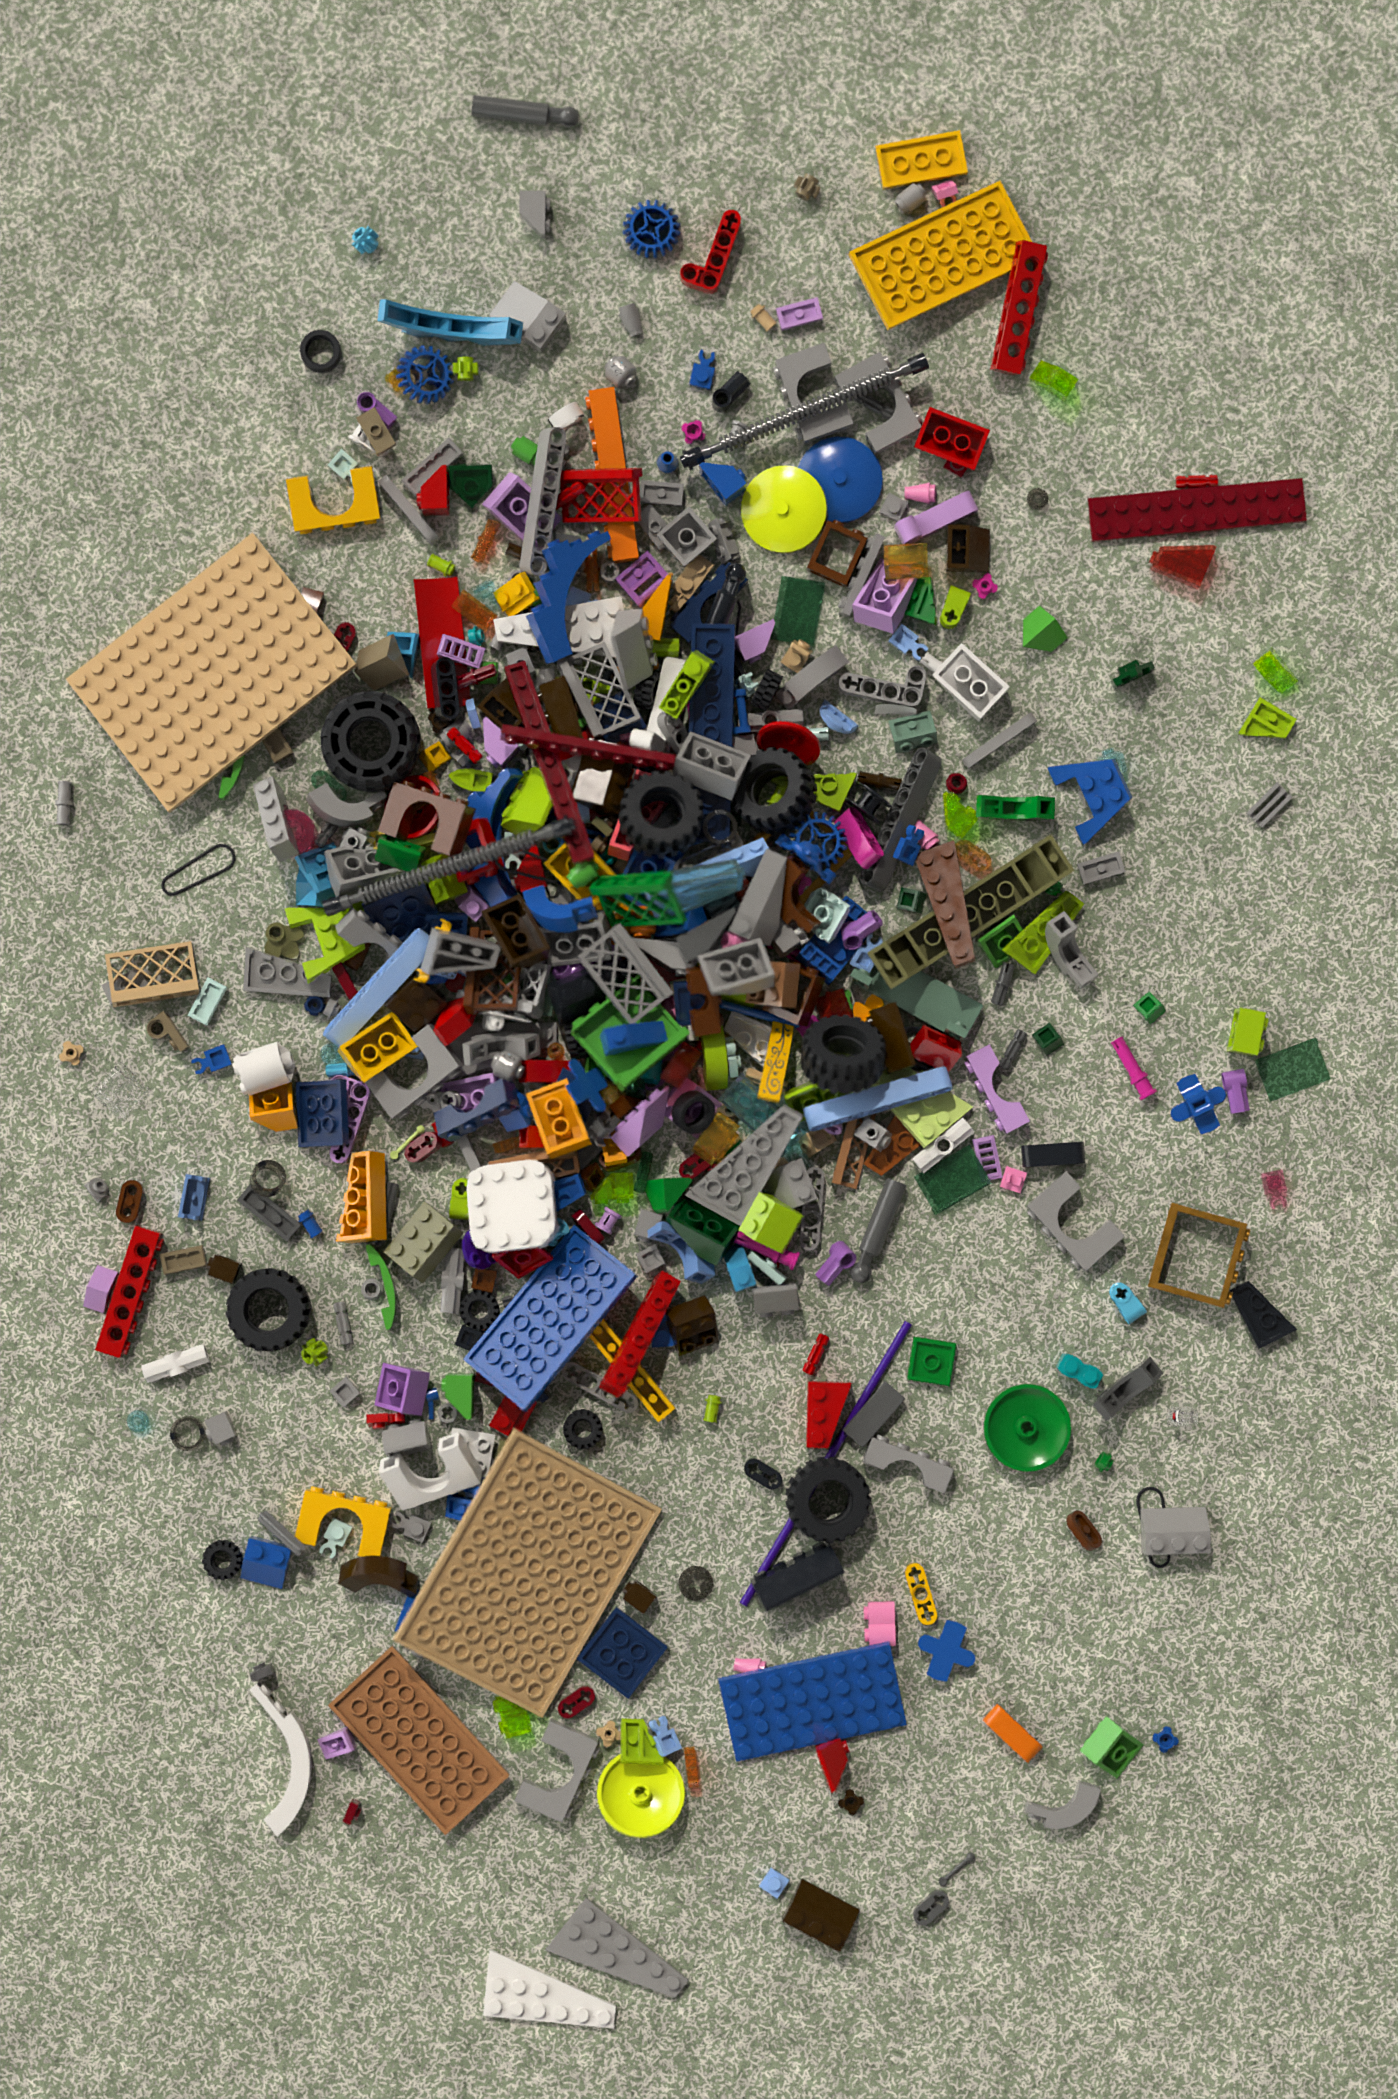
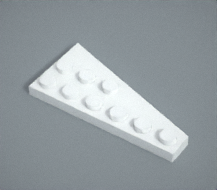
M621 596L565 606L567 638L573 653H580L605 642L612 658H616L611 633L617 611L624 610ZM531 613L493 619L497 642L540 648L526 618V615ZM599 650L593 654L598 656H605L603 650Z
M490 1949L483 2016L614 2028L615 2004L584 1992L573 1985L566 1984L555 1977Z

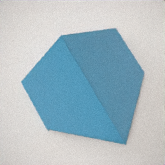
M387 632V636L394 634L409 676L413 679L420 645L419 634Z

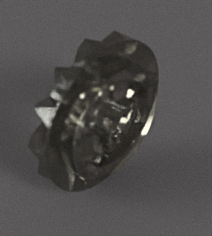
M690 1566L681 1573L679 1589L685 1598L693 1601L703 1600L712 1591L713 1578L704 1567ZM691 1575L697 1580L705 1579L700 1583V1592L695 1587L687 1588L692 1583Z

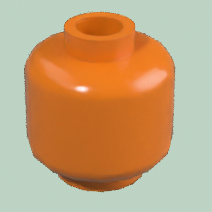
M639 906L643 910L647 909V906ZM649 910L648 913L654 916L652 911ZM635 911L630 912V914L634 917L642 918V916L636 913ZM657 925L628 926V930L634 935V938L649 939L651 935L656 933Z

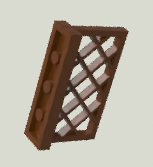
M479 927L470 928V937L486 940V937H494L491 930H480ZM502 954L497 958L495 968L501 963L506 970L498 977L492 972L494 968H488L484 971L483 969L466 970L463 1006L468 1015H476L477 1011L517 1010L521 967L508 966L504 962L506 957ZM511 973L514 976V981L506 986L501 980ZM490 974L494 980L485 986L482 983V979ZM500 983L505 989L495 996L490 990ZM509 992L513 996L512 1003H502L500 999ZM486 993L493 998L487 1004H480V999Z

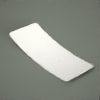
M880 704L876 705L874 714L910 716L916 714L917 709L903 705Z

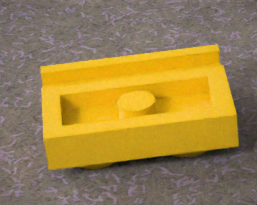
M525 571L519 573L493 592L502 611H505L508 617L519 615L540 599L539 596L536 597L535 589Z

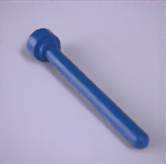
M723 999L722 1004L719 1005V1008L770 1022L775 1021L792 1025L794 1028L800 1027V1025H796L767 1011Z

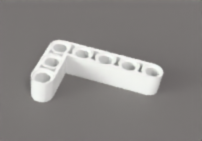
M665 657L647 731L634 729L630 736V747L669 754L671 746L657 725L658 715L664 712L658 707L687 660Z

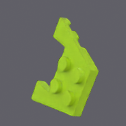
M284 908L290 929L310 923L313 924L323 957L302 963L307 983L313 982L315 977L329 972L331 967L340 962H345L365 949L364 943L354 947L337 933L335 926L351 908H346L344 911L330 917L326 915L324 908Z

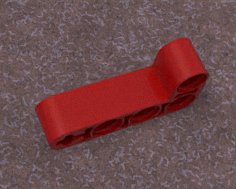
M736 210L724 212L705 266L701 267L692 263L682 266L680 280L683 285L707 294H713L719 289L741 227V216ZM734 218L735 222L732 223L730 231H728V221ZM721 238H727L730 240V244L722 246L718 241ZM714 258H720L723 264L714 266L711 261ZM687 271H693L696 276L689 280L684 277V274ZM707 278H713L716 284L709 287L705 285L704 281Z

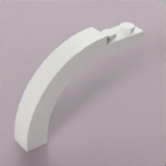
M258 1682L250 1691L283 1732L291 1755V1775L285 1795L276 1808L264 1818L266 1824L278 1837L293 1821L306 1798L312 1772L311 1750L306 1732L294 1711L292 1710L289 1714L285 1715L284 1712L286 1710L279 1701L274 1702L270 1697L272 1694L270 1689L265 1684L261 1685Z

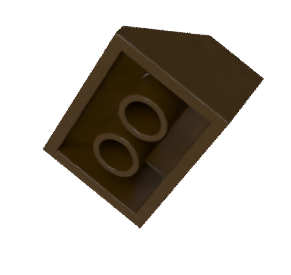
M565 675L539 685L540 691L536 693L540 704H544L546 710L544 715L547 724H550L552 733L583 738Z
M587 738L588 740L606 742L597 739ZM582 755L572 789L575 801L601 815L619 813L621 800L623 799L633 763L625 762L624 764H618L610 759L596 760L591 758V756Z
M520 894L481 911L511 967H530L548 959L550 946Z
M896 1001L870 1010L866 1020L872 1024V1027H876L885 1040L886 1052L883 1071L886 1070L887 1074H892L913 1067L915 1065L914 1057Z
M802 1878L781 1918L785 1924L840 1953L851 1933L860 1909Z

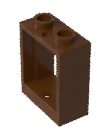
M833 520V522L827 521L806 571L846 588L865 546L867 537H864L865 533L860 530L853 529L851 531L844 528L845 524L837 520ZM830 530L859 542L845 575L816 562Z
M791 959L789 962L780 961L783 963L800 964L799 974L812 979L799 1013L785 1007L763 1005L762 1010L796 1025L807 1027L826 978L820 976V971L810 967H807V969L801 968L802 964Z

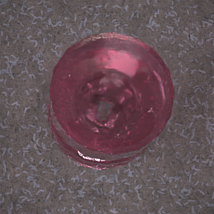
M297 809L284 810L289 827H292L294 830L297 829L295 838L299 854L312 850L315 847L314 840L318 835L315 823L302 811Z

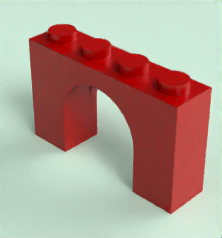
M523 1060L525 1071L519 1082L544 1083L547 1085L556 1083L562 1068L570 1070V1060ZM537 1126L519 1129V1148H545Z

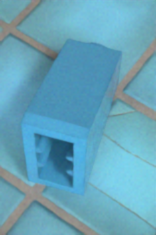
M739 1244L732 1245L725 1254L724 1260L735 1291L756 1285L743 1246Z

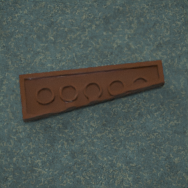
M954 840L918 853L915 861L956 969L976 962L956 845Z

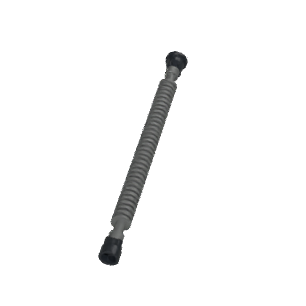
M920 353L908 358L907 362L900 364V367L889 371L888 368H884V372L879 370V375L877 372L873 373L874 377L872 374L868 375L869 380L865 376L863 380L861 378L858 379V383L857 381H853V385L848 383V388L846 385L843 386V390L841 387L837 388L838 393L834 389L832 390L833 395L829 391L827 392L828 397L824 393L822 398L817 396L818 401L812 398V403L810 400L806 401L807 406L803 402L801 403L802 408L798 404L796 405L797 410L793 406L791 407L792 412L788 408L786 409L787 414L784 411H781V416L779 413H776V419L772 415L770 416L771 421L767 417L765 418L766 423L762 419L760 420L761 425L757 421L755 422L756 427H754L753 423L750 424L751 429L745 426V432L743 428H740V434L736 430L734 431L735 436L732 432L729 433L730 438L727 434L724 435L725 440L721 436L719 437L720 442L711 446L705 445L701 448L697 446L688 451L684 449L682 450L683 455L679 456L683 467H688L691 471L693 467L711 458L712 454L722 450L726 454L728 453L727 448L731 452L733 451L732 446L738 449V444L740 447H743V441L745 445H748V439L752 443L754 442L753 437L756 441L759 440L758 435L761 439L764 438L763 433L767 437L769 436V431L771 434L775 433L774 429L776 432H779V426L783 430L785 429L784 424L788 428L790 427L789 422L793 426L795 425L794 420L798 424L800 423V418L802 421L806 420L805 416L807 419H810V413L812 417H815V411L819 415L821 414L820 409L824 413L826 408L828 411L831 410V405L833 408H836V403L838 406L842 405L841 401L843 404H846V398L848 402H851L852 398L854 400L857 399V395L859 398L862 397V393L864 396L867 395V390L869 393H872V388L874 391H877V386L879 389H882L883 385L885 387L888 386V382L890 385L893 384L892 379L923 372L929 369V364L924 353Z
M566 814L562 819L543 827V830L533 833L530 829L527 832H522V834L518 833L517 837L512 835L511 837H506V839H501V842L497 840L496 844L492 842L490 845L486 844L485 847L480 846V849L477 847L474 850H469V852L465 851L464 854L460 853L459 856L454 855L453 857H448V859H443V861L439 860L438 862L427 864V866H422V869L419 867L407 871L406 874L401 873V876L399 874L395 877L392 876L390 879H385V881L381 880L380 883L375 882L369 886H364V888L360 887L359 893L351 896L347 894L325 899L322 901L324 911L330 917L344 911L346 908L352 907L354 903L362 901L364 904H368V901L371 903L374 900H379V898H384V896L388 897L389 894L394 895L400 891H405V889L409 890L410 887L415 888V885L420 886L421 884H426V882H431V880L435 881L436 878L441 879L442 877H447V875L450 876L452 872L453 874L457 873V870L461 872L467 870L468 867L473 868V865L476 867L479 864H484V862L488 863L489 860L493 861L494 858L499 859L500 857H505V855L508 856L510 852L514 854L515 850L520 852L521 849L526 850V847L529 849L531 845L533 847L536 846V841L567 835L573 836L574 830H577L573 817L569 818Z

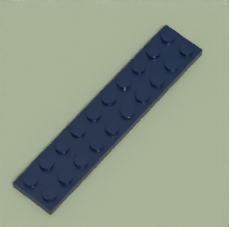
M692 624L691 652L697 650L715 661V663L690 699L689 733L691 731L733 748L736 625ZM693 785V790L698 789L700 799L703 800L704 805L701 831L699 836H697L696 842L715 843V839L723 840V843H730L731 800ZM718 810H725L726 815H719Z

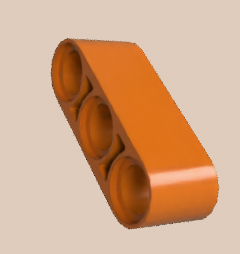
M996 1704L982 1719L1027 1763L1043 1748L999 1704Z

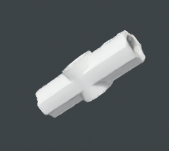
M962 1117L912 1159L921 1171L925 1173L972 1135L974 1130ZM941 1139H945L949 1143V1148L945 1152L940 1151L937 1147Z
M204 1344L144 1364L142 1365V1372L147 1383L154 1382L210 1362L209 1355Z

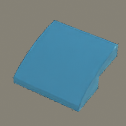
M334 842L325 845L323 848L319 847L295 857L305 878L317 893L332 888L328 875L325 851L336 848Z

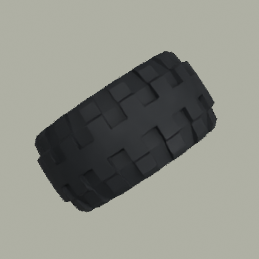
M377 691L354 693L339 701L328 713L320 736L322 755L332 774L348 787L365 792L388 790L393 787L394 782L400 783L405 780L417 764L421 749L419 726L410 710L395 697ZM365 721L379 722L390 733V748L382 758L376 761H364L358 758L350 746V737L353 730Z

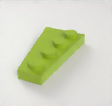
M1064 891L1009 942L1002 951L1029 972L1036 974L1051 953L1045 937L1047 922L1064 911L1073 921L1084 903L1072 893Z

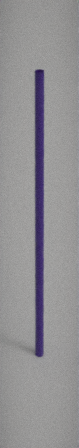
M904 1321L824 1458L829 1459V1457L836 1456L847 1437L843 1429L869 1400L912 1324ZM816 1486V1487L813 1489V1491L811 1492V1495H810V1497H809V1500H810V1498L812 1497L813 1493L815 1492L817 1486ZM790 1517L757 1573L764 1570L767 1572L795 1526ZM751 1583L740 1600V1603L746 1607L755 1594Z

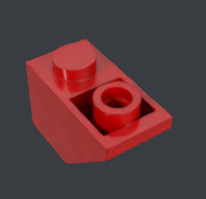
M464 997L447 1002L448 1005L441 1011L433 1029L435 1035L444 1046L453 1042L470 1028L474 1022L476 1015H468L463 1006Z

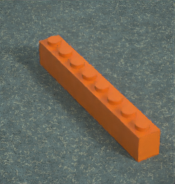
M614 387L588 390L589 397H585L587 410L592 412V418H588L590 431L595 432V439L591 440L593 453H598V460L594 461L595 469L626 468ZM610 482L603 488L609 496L616 490ZM627 482L622 489L630 496ZM620 493L613 499L620 507L626 501ZM629 503L624 511L629 517H633L632 507ZM611 504L604 510L610 517H613L617 512ZM634 521L608 522V524L604 525V532L608 531L611 537V545L607 546L608 559L613 558V563L615 564L636 561L639 555Z

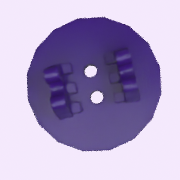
M469 1229L462 1240V1252L466 1262L471 1267L480 1270L495 1264L497 1261L493 1259L492 1253H488L480 1248L476 1249Z

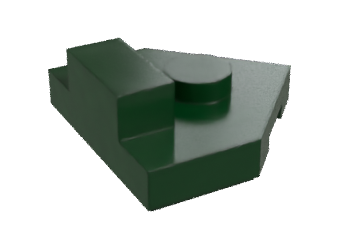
M468 463L448 465L449 488L471 508L493 487L492 464Z
M1136 659L1117 668L1119 676L1112 679L1111 684L1113 688L1117 689L1153 672L1155 666L1152 661L1140 665Z

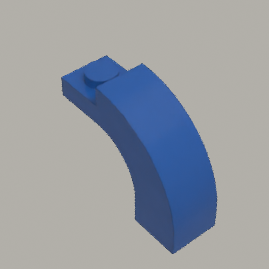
M544 885L523 891L530 913L536 923L544 929L554 932L579 930L577 923L598 917L591 897L560 905L549 900Z

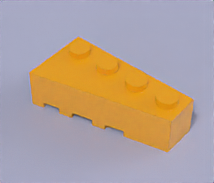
M373 1151L352 1153L347 1176L349 1186L348 1191L344 1193L343 1199L346 1202L344 1214H341L339 1221L342 1224L340 1234H337L336 1242L352 1244L387 1240L385 1153Z

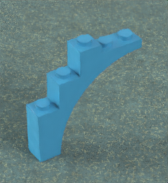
M387 299L380 300L377 319L378 322L401 329L402 333L414 337L435 336L450 342L471 341L482 346L521 344L523 322L510 317H476L448 314L415 308Z

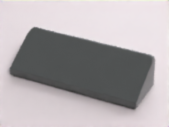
M885 1381L845 1426L843 1431L861 1447H864L905 1398Z

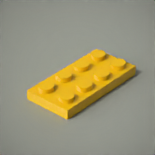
M960 130L875 145L883 190L968 174Z

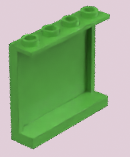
M639 974L634 978L630 977V985L641 987ZM624 987L618 991L614 989L616 999L624 1000ZM629 988L628 1001L639 1002L640 990ZM644 990L643 1003L654 1002L656 998L650 991ZM606 996V1001L601 1005L599 1003L595 1004L589 1010V1015L585 1018L581 1016L573 1022L571 1034L623 1092L688 1039L690 1032L685 1026L681 1028L659 1003L636 1023L663 1021L668 1038L666 1042L605 1056L600 1039L603 1029L628 1024ZM628 1004L627 1013L632 1019L638 1014L639 1005Z

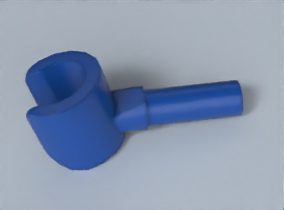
M437 1388L428 1389L426 1392L429 1419H434L433 1401L439 1399Z

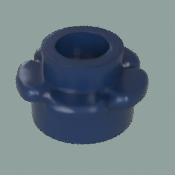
M307 997L304 1008L310 1015L317 1016L319 1013L324 1012L326 1005L324 1004L325 1000L323 997Z

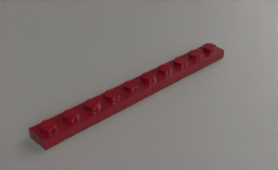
M522 661L504 666V671L524 728L551 733L526 662ZM542 747L532 748L557 820L562 819L566 814L569 818L573 817L577 830H574V835L563 836L573 865L595 859L558 752H551L547 748Z

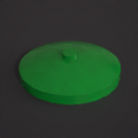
M1018 1384L1003 1390L992 1400L985 1413L983 1431L989 1450L1002 1464L1014 1470L1031 1472L1044 1469L1061 1457L1070 1440L1071 1421L1064 1403L1052 1391L1035 1384Z

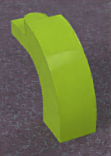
M721 1026V1033L700 1036L703 1055L702 1075L706 1091L728 1089L727 1051L723 1026Z

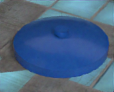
M840 436L826 438L809 448L799 463L798 468L812 475L825 493L828 508L826 522H833V520L841 523L855 521L866 515L876 504L880 496L883 480L881 466L874 453L858 440Z

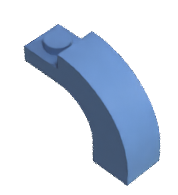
M658 1222L647 1230L649 1239L669 1244L678 1252L683 1262L684 1278L686 1280L702 1284L715 1276L714 1264L697 1256L668 1222Z

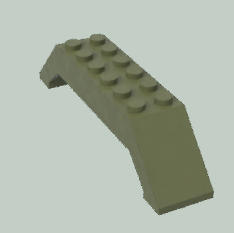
M1051 834L963 891L972 938L1075 871ZM934 911L867 952L890 989L898 986L949 953Z

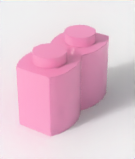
M868 1601V1606L863 1608L864 1620H868V1628H864L865 1642H869V1645L889 1641L890 1646H896L894 1601Z

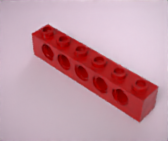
M1026 240L1016 242L990 370L1010 375H1020L1021 371L1023 372L1025 369V351L1030 346L1029 332L1034 326V308L1037 307L1039 302L1038 288L1042 285L1044 279L1042 269L1048 259L1047 245ZM1027 260H1030L1033 264L1032 271L1026 268ZM1024 281L1029 287L1027 293L1021 287ZM1019 303H1021L1024 306V312L1022 314H1020L1017 310V305ZM1015 324L1018 325L1020 329L1018 335H1015L1013 333V326ZM1010 346H1013L1015 349L1013 357L1008 353Z
M135 1225L95 1351L117 1358H122L124 1354H128L131 1342H128L130 1333H135L138 1323L135 1321L136 1314L141 1313L144 1301L141 1300L143 1293H147L150 1287L151 1280H148L150 1271L154 1272L158 1260L154 1258L157 1250L161 1251L164 1239L161 1238V1232ZM143 1244L147 1245L150 1250L146 1257L141 1256L139 1253V1248ZM136 1265H139L143 1270V1274L139 1278L135 1277L132 1273ZM132 1286L135 1288L136 1295L134 1298L127 1297V1287ZM122 1307H126L129 1310V1317L127 1319H123L119 1315V1310ZM115 1328H120L123 1332L120 1340L115 1339L112 1335Z
M663 1270L654 1277L599 1388L616 1398L625 1393L681 1282L680 1280Z

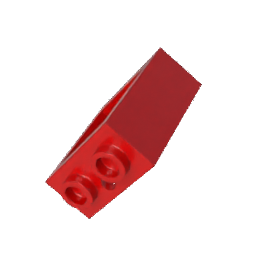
M488 818L472 820L467 836L477 832L482 846L485 847L486 844L490 845L492 842L496 844ZM500 857L498 859V862L501 866L505 867L503 860ZM489 860L488 865L468 873V870L461 872L457 870L455 874L458 883L472 885L480 882L479 878L482 876L491 877L498 874L500 868L496 865L495 860Z

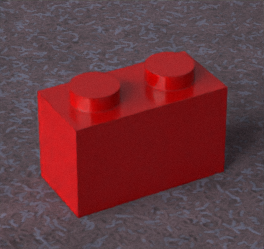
M923 1025L910 1043L913 1057L917 1061L925 1062L934 1068L946 1067L948 1073L962 1056L960 1041Z

